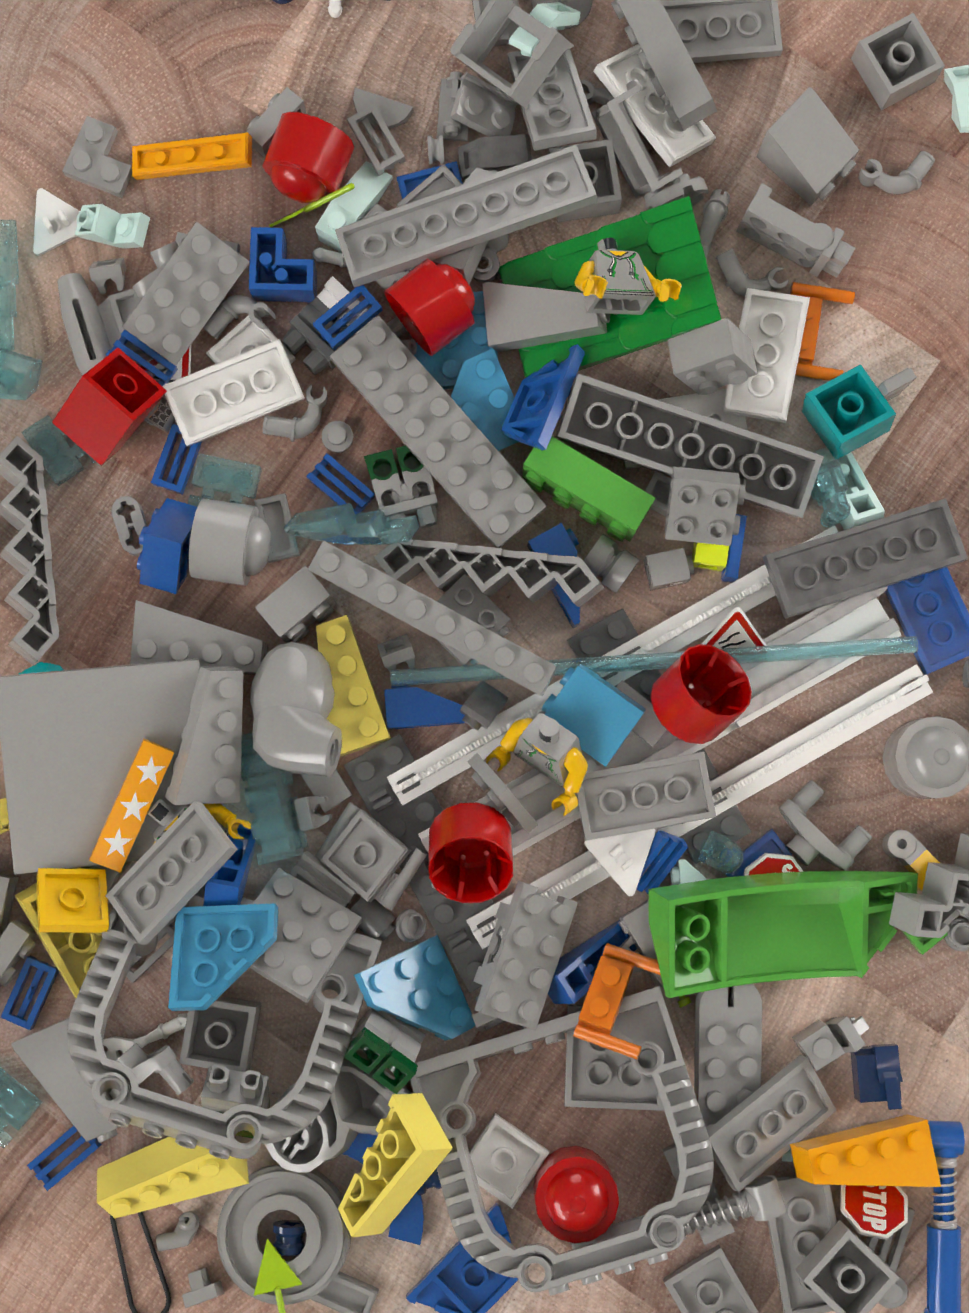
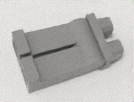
M762 183L736 232L803 267H812L809 273L816 277L823 270L837 278L855 250V247L841 240L845 231L838 227L832 231L831 227L827 224L813 223L769 198L773 189Z

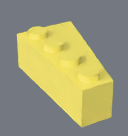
M347 615L316 625L318 651L323 654L329 663L332 674V686L335 695L333 708L327 720L342 731L340 757L391 739L350 619Z
M422 1093L392 1094L388 1106L391 1109L386 1118L380 1119L376 1128L378 1136L373 1146L367 1147L362 1157L364 1162L361 1172L354 1174L338 1208L352 1238L382 1234L453 1148Z
M167 1137L97 1168V1203L111 1216L119 1218L249 1184L247 1159H238L232 1156L229 1159H220L209 1153L210 1149L197 1145L195 1149L186 1148L178 1145L175 1142V1138Z

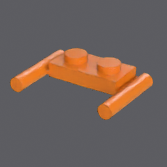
M792 282L790 295L810 297L795 375L830 381L843 374L844 371L812 365L815 357L823 300L853 304L855 292Z
M607 943L578 1018L579 1022L576 1025L573 1037L638 1059L641 1046L611 1036L610 1033L634 966L661 975L658 961Z

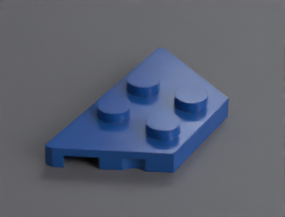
M578 344L569 348L570 354L568 358L558 364L553 359L539 371L532 373L521 381L501 429L509 438L542 451L547 449L585 355L584 350Z
M496 1202L487 1211V1214L495 1230L512 1244L501 1207ZM458 1241L406 1294V1299L414 1304L418 1302L435 1308L434 1311L439 1313H486L518 1281V1278L503 1276L487 1269L478 1263L465 1250L461 1242Z

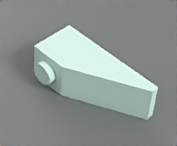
M366 161L346 183V185L353 183L355 188L333 199L315 226L318 240L342 253L335 229L360 221L376 203L378 204L391 183L393 176L383 171L382 175L378 176L372 164Z
M827 447L816 450V454L824 456L820 469L843 529H850L884 518L885 510L852 452L835 460Z

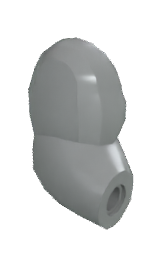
M296 642L278 644L266 654L259 665L252 681L250 697L254 715L253 749L272 767L291 773L331 777L336 770L341 753L342 731L327 720L333 708L335 695L330 665L323 654L310 645Z
M344 1057L331 1098L321 1114L304 1130L282 1141L266 1144V1147L271 1157L284 1169L295 1173L310 1172L347 1151L358 1133L378 1136L376 1128L380 1119L387 1117L391 1109L388 1103L392 1094L395 1093L372 1078L374 1069L367 1074ZM384 1070L385 1074H386L389 1078L395 1079V1078L392 1077L388 1072H386V1071ZM292 1084L284 1092V1094L277 1100L276 1103H278L285 1096H287L292 1091L295 1084ZM403 1087L397 1094H412V1092Z

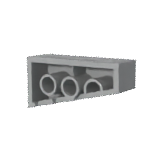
M136 600L130 664L199 659L200 667L232 666L242 670L243 675H255L267 654L268 644L262 640Z
M232 666L200 667L189 706L191 710L188 721L183 728L181 736L182 743L178 758H175L172 769L174 773L170 787L168 786L165 798L172 804L190 805L194 801L203 804L240 802L243 707L242 670Z

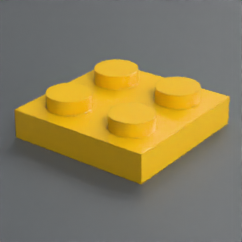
M38 868V932H107L109 928L108 899L105 896L107 894L106 869Z

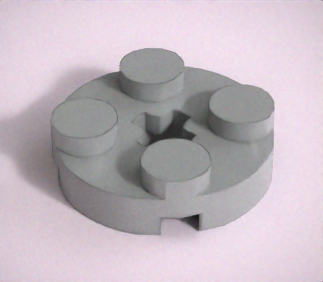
M683 174L671 181L672 186L664 190L657 189L654 192L647 193L644 196L645 206L649 210L690 196L691 204L694 206L704 199L703 193L708 194L709 190L705 180L700 176L690 179L689 174Z

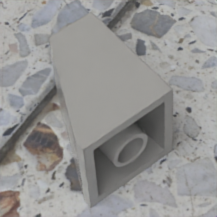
M809 87L767 130L756 157L809 205H812L818 198L822 201L825 200L836 187L833 182L839 176L843 179L846 178L857 164L854 162V159L859 149L817 93Z

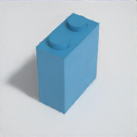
M580 664L576 670L570 667L559 682L564 687L558 696L551 694L541 710L545 712L546 716L555 719L561 726L574 733L579 738L581 750L606 767L644 714L646 708L583 664Z

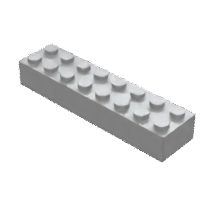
M577 374L574 379L571 393L568 396L555 438L672 476L673 466L739 473L740 485H745L744 501L796 518H803L824 458L822 455L582 374Z

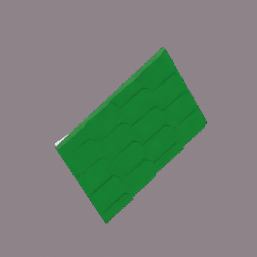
M690 196L640 212L639 215L603 226L596 231L545 247L544 250L508 261L499 267L502 284L583 293L575 286V279L584 262L589 261L593 253L598 250L597 244L600 240L611 237L616 239L618 250L637 252L643 265L655 279L661 281L664 279H674L681 283L678 300L669 297L667 301L661 302L658 297H655L642 315L610 314V322L606 323L607 333L518 349L525 378L539 371L553 359L558 364L568 358L570 354L569 348L577 344L585 352L578 370L580 371L666 342L668 339L722 320Z

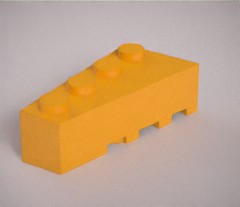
M907 1114L790 1144L796 1178L812 1184L941 1187L928 1120Z

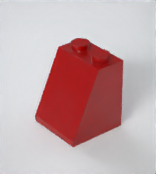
M117 347L81 377L52 423L102 466L120 450L163 398L167 390Z

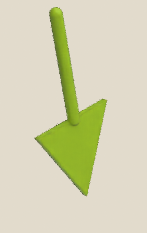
M350 183L313 203L299 208L269 224L271 228L303 211L309 212L353 190L355 185Z
M267 1238L253 1296L274 1291L279 1313H286L281 1289L302 1285L303 1283Z

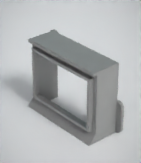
M491 0L474 25L467 24L450 51L451 54L471 70L528 110L527 104L565 50L574 47V45L555 28L547 27L516 6L512 1ZM510 21H513L540 40L532 52V57L513 85L483 64V61Z
M635 78L626 84L628 91L607 102L591 114L604 139H612L615 160L635 198L647 192H654L662 186H671V181L682 175L683 172L679 168L660 176L622 102L642 90L639 80Z

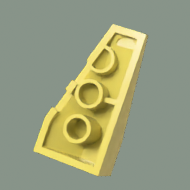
M37 883L16 894L15 897L76 999L102 940V933L38 932Z

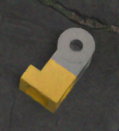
M890 831L883 838L882 847L884 852L889 857L898 859L909 872L917 873V890H923L928 862H940L909 831Z

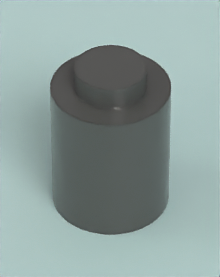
M361 897L350 909L362 917L358 928L368 937L374 939L379 937L384 941L396 928L392 923L396 917L376 899H373L372 902H367Z

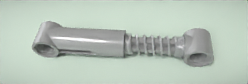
M768 1175L756 1178L743 1191L733 1193V1197L727 1198L724 1195L722 1200L718 1201L715 1198V1202L709 1203V1201H706V1204L702 1206L696 1216L684 1227L685 1235L683 1240L687 1239V1234H693L695 1229L703 1231L705 1226L711 1229L712 1224L720 1226L722 1221L729 1223L730 1219L733 1218L738 1221L740 1216L743 1219L753 1216L756 1221H766L783 1215L787 1209L776 1177ZM645 1215L611 1224L604 1234L592 1241L571 1243L572 1249L640 1228L642 1218ZM663 1222L658 1226V1236L661 1240L672 1242L676 1239L678 1233L675 1225L670 1222Z

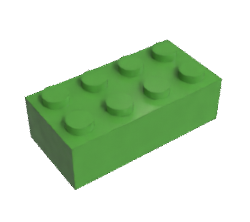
M553 436L546 450L542 451L534 447L523 464L522 478L526 480L525 482L532 490L538 493L544 490L553 496L552 501L565 509L571 506L581 512L579 517L591 525L601 524L608 529L606 531L608 535L621 542L624 539L629 542L632 540L656 499Z

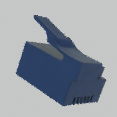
M880 1044L869 1047L863 1046L857 1052H850L854 1098L860 1103L887 1101L888 1110L902 1109L900 1082H903L898 1045Z

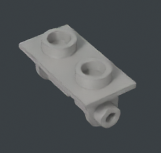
M453 71L450 73V77L441 79L436 139L439 135H443V140L467 141L468 126L450 118L457 90L461 85V72Z

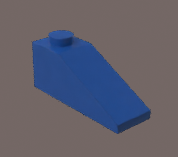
M560 523L529 540L527 547L530 552L578 557L576 546L579 543L572 529L566 530L563 524ZM558 583L551 590L572 628H575L580 623V607H577Z
M410 682L391 683V689L384 690L388 730L465 724L462 721L465 715L460 712L463 705L421 688L410 687Z
M240 824L237 832L240 836L244 837L243 840L228 836L238 850L206 882L203 906L241 904L259 834L258 827L251 826V829H248Z
M620 920L559 958L548 992L554 1004H575L588 992L600 957L603 956L605 945L609 943L620 947L629 937L628 933L625 934L618 923ZM634 944L630 946L632 952L637 949Z

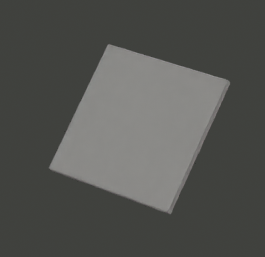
M199 659L0 676V741L14 875L38 872V868L69 869L99 865L89 861V857L143 738L174 750V755L150 808L159 799H162L172 809L176 808L177 805L168 801L165 795L168 786L170 787L174 773L172 771L175 758H178L183 728L187 724L191 710L189 706L200 669ZM148 813L126 862L138 861L155 842L153 832L160 824Z

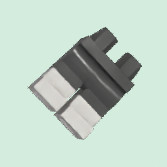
M333 276L324 285L325 288L318 296L289 321L291 329L282 339L283 345L294 355L305 345L312 350L303 360V363L315 376L327 366L332 370L336 367L330 359V355L336 350L330 347L329 343L317 332L312 323L350 293ZM358 300L354 301L325 325L324 328L328 330L360 302ZM364 309L360 314L353 318L349 323H347L332 337L335 338L350 324H352L356 319H358L362 314H364L368 309Z

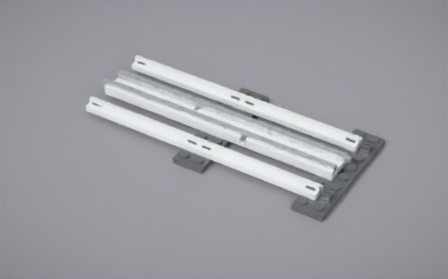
M834 525L806 542L837 533L838 530ZM763 565L640 635L636 632L624 609H621L569 638L567 642L580 664L592 670L614 687H617L623 680L652 703V687L661 676L655 663L714 631L734 608L739 607L746 613L776 596L767 568ZM886 586L820 607L763 639L769 650L765 655L733 656L749 679L752 691L750 705L714 740L704 744L688 743L666 730L654 747H651L631 731L606 767L583 750L581 751L588 764L587 772L704 752L716 817L655 828L656 833L658 830L683 838L688 845L686 849L694 864H697L752 832L736 804L928 696L933 691L927 682L929 681L928 676L923 675L916 664L720 776L704 750V747L733 730L740 728L902 636L894 618L889 619L877 599L878 596L886 591L888 588ZM561 679L548 686L543 696L535 693L498 714L488 729L481 726L477 731L473 728L416 761L401 734H398L344 765L371 816L412 850L401 863V870L416 847L427 853L426 858L409 884L469 993L483 986L473 981L478 967L482 966L498 920L495 917L500 902L510 905L514 893L494 903L493 899L481 903H461L446 898L435 889L429 879V829L435 817L443 810L432 789L471 768L467 761L478 753L485 760L496 747L501 746V740L515 721L523 718L534 719L538 713L545 714L541 708L551 694L558 696L564 687L559 683ZM913 679L915 680V681L909 683L908 685H906V686L900 688V686L906 684L907 682H909V681H911V680H913ZM535 768L506 784L538 824L531 832L527 833L520 824L513 827L508 821L511 827L513 856L581 818L579 805L565 816H563L565 811L563 803L557 809H552L551 803L553 799L564 793L565 789ZM487 795L476 801L494 807L501 814L506 809L505 806L498 809ZM588 850L531 882L530 885L538 887L536 894L554 901L557 900L558 896L571 899L610 877V874ZM502 927V929H501V931H500V934H499V935H501L500 944H501V940H502V931L505 930L503 927ZM498 950L494 955H492L490 963L494 962L493 958L496 956Z

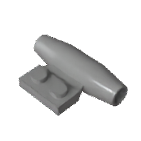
M70 273L63 275L57 281L61 316L76 365L83 376L103 360L108 350L114 347L115 341L121 338V333L124 331L122 326L142 298L137 297L134 289H129L109 295L98 306L82 275ZM130 342L126 343L125 346L130 348L136 354L143 353Z

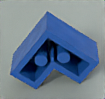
M251 227L249 291L255 301L312 302L317 297V269L314 259H287V239L283 228Z
M167 498L160 509L156 508L154 510L149 526L142 528L139 537V544L143 545L142 552L137 561V569L141 570L139 584L177 594L188 573L189 545L193 520L197 510L196 506Z

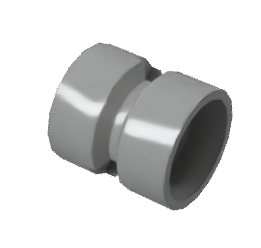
M605 534L599 538L584 559V562L594 575L602 577L601 583L614 593H617L640 561V559L627 550L619 551L618 544Z

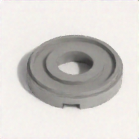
M280 1165L263 1167L248 1176L249 1184L235 1187L226 1199L217 1226L219 1255L226 1272L241 1290L257 1300L277 1305L274 1291L253 1296L264 1254L257 1238L258 1227L262 1219L270 1212L287 1210L294 1213L304 1224L306 1244L302 1252L295 1259L286 1261V1263L303 1284L281 1289L284 1305L303 1302L323 1291L334 1280L346 1261L350 1249L351 1236L338 1210L343 1196L326 1176L315 1169L310 1172L295 1173L284 1169Z

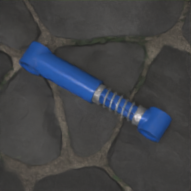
M928 1121L941 1187H933V1192L930 1193L933 1196V1202H930L933 1205V1211L930 1212L933 1214V1217L930 1218L931 1221L927 1224V1308L924 1309V1313H963L961 1311V1227L957 1225V1218L954 1216V1213L957 1211V1208L954 1207V1204L957 1202V1199L954 1197V1194L957 1193V1190L954 1188V1185L957 1183L954 1179L957 1171L954 1168L957 1166L956 1158L964 1152V1130L959 1121Z

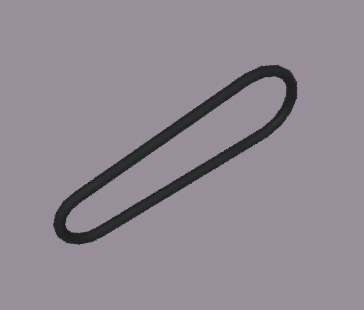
M138 1212L166 1295L165 1308L161 1313H167L171 1305V1293L143 1212ZM110 1215L128 1304L132 1313H139L134 1306L116 1221Z

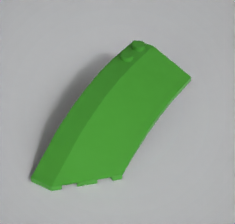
M889 871L784 872L733 876L648 889L649 925L665 996L673 998L725 987L780 980L853 976L862 978L869 969L867 963L876 951L882 952L897 932L895 927L889 924L895 892L917 894L918 874L915 872Z

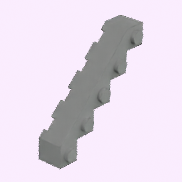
M16 436L0 453V475L14 486V489L0 502V516L19 532L3 549L0 556L24 576L8 593L4 601L28 620L26 625L8 645L29 663L35 665L58 639L59 627L56 616V595L52 573V552L48 530L43 457Z
M399 537L374 557L387 575L404 584L425 570L437 588L444 592L448 591L464 574L466 576L469 574L482 593L488 597H491L514 579L528 599L533 602L537 601L559 583L577 607H581L604 589V586L580 557L558 556L547 553L513 551L502 548L468 546L457 543L423 541Z
M969 833L960 834L954 864L928 862L922 894L895 892L889 921L890 925L912 936L941 938L950 930L948 925L959 915L965 916L969 912Z

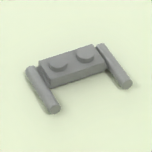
M352 802L348 803L315 855L319 860H321L360 810L357 805ZM416 847L400 874L395 871L374 899L386 908L393 910L426 858L427 853Z

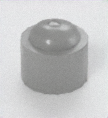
M202 499L195 512L190 537L189 571L191 577L247 586L251 576L260 573L268 562L271 548V532L268 525L262 518H259V511L256 506Z
M939 716L906 722L895 729L885 743L882 757L885 774L892 785L906 796L918 799H937L955 795L969 784L968 731L954 720Z

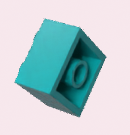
M861 364L806 393L802 407V413L835 460L889 432L896 416L895 411Z

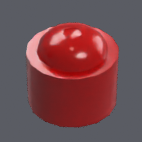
M286 112L282 114L262 167L271 177L275 188L281 194L300 203H313L339 189L355 146L342 130L331 123L305 113Z
M427 258L384 291L389 305L417 344L430 356L436 354L475 324L472 315L475 306L474 293L463 275L448 264L436 265Z
M699 644L689 647L656 680L652 687L651 701L653 711L659 721L672 735L688 743L704 744L714 740L750 705L752 691L746 673L733 657L715 646Z
M478 802L459 803L443 810L435 817L429 829V879L435 889L446 898L461 903H481L493 899L503 892L513 877L511 827L505 816L494 807Z
M580 1146L559 1148L546 1157L536 1172L533 1183L537 1215L545 1229L556 1238L574 1244L589 1242L604 1234L615 1220L619 1206L617 1185L606 1161L593 1150Z

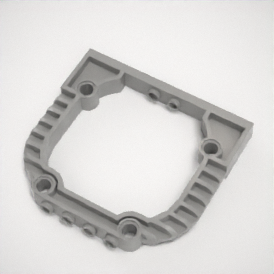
M205 886L184 907L203 906ZM242 898L240 905L253 904L254 901ZM113 907L109 915L108 931L102 932V940L72 1007L67 1029L71 1059L81 1078L92 1089L97 1111L109 1117L108 1121L116 1126L127 1128L131 1124L142 1128L141 1131L144 1134L154 1138H161L162 1135L175 1138V1142L178 1145L186 1148L195 1149L197 1145L210 1149L209 1153L220 1159H229L230 1156L238 1159L251 1158L258 1152L261 1144L282 1141L310 1125L321 1114L331 1098L344 1055L364 1001V995L360 991L354 975L376 964L382 941L354 932L314 992L313 1004L322 1016L302 1074L292 1091L269 1109L255 1105L240 1104L231 1107L222 1114L140 1088L136 1075L129 1067L107 1059L103 1047L106 1024L130 966L136 956L148 955L154 951L158 942L157 934L148 945L139 944ZM176 915L169 921V923L165 927L175 923ZM327 989H332L336 991L339 996L333 999H329L324 997L322 992ZM111 1088L117 1089L120 1092L119 1096L111 1101L104 1100L101 1097L106 1090ZM245 1130L251 1132L254 1137L248 1143H240L234 1138L239 1131Z
M660 986L624 997L610 1033L611 1036L641 1046L640 1054L645 1050H652L657 1054L658 1061L653 1068H643L639 1063V1058H631V1063L639 1074L653 1077L677 1148L680 1171L673 1199L649 1209L642 1218L640 1228L560 1254L551 1246L542 1243L528 1244L519 1248L514 1247L495 1230L485 1210L467 1145L466 1135L471 1133L476 1124V1114L473 1108L468 1105V1101L473 1087L481 1075L478 1061L514 1050L515 1055L525 1053L534 1049L533 1043L545 1040L546 1045L565 1039L564 1033L575 1030L581 1011L538 1024L536 1031L525 1028L416 1063L418 1065L416 1074L410 1079L413 1092L424 1095L453 1147L436 1168L453 1229L462 1246L478 1263L500 1275L518 1278L521 1286L527 1291L541 1292L548 1289L551 1296L570 1290L568 1283L581 1279L582 1284L587 1285L602 1280L601 1273L614 1269L615 1274L619 1275L635 1270L634 1262L647 1259L648 1264L651 1265L667 1260V1252L673 1251L681 1245L685 1235L684 1227L696 1216L706 1201L713 1179V1151ZM460 1109L464 1112L466 1121L463 1127L455 1129L450 1123V1116L455 1110ZM670 1222L675 1225L678 1233L675 1240L665 1242L660 1239L657 1230L661 1223ZM531 1263H538L544 1268L545 1278L542 1282L536 1283L529 1278L528 1267Z

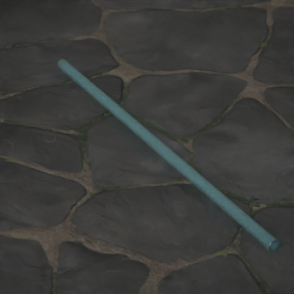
M916 636L724 648L721 650L727 652L739 664L917 653L918 640ZM685 651L546 661L558 667L554 676L565 675L570 667L576 670L580 664H583L594 673L668 669ZM483 664L390 670L391 686L509 679Z

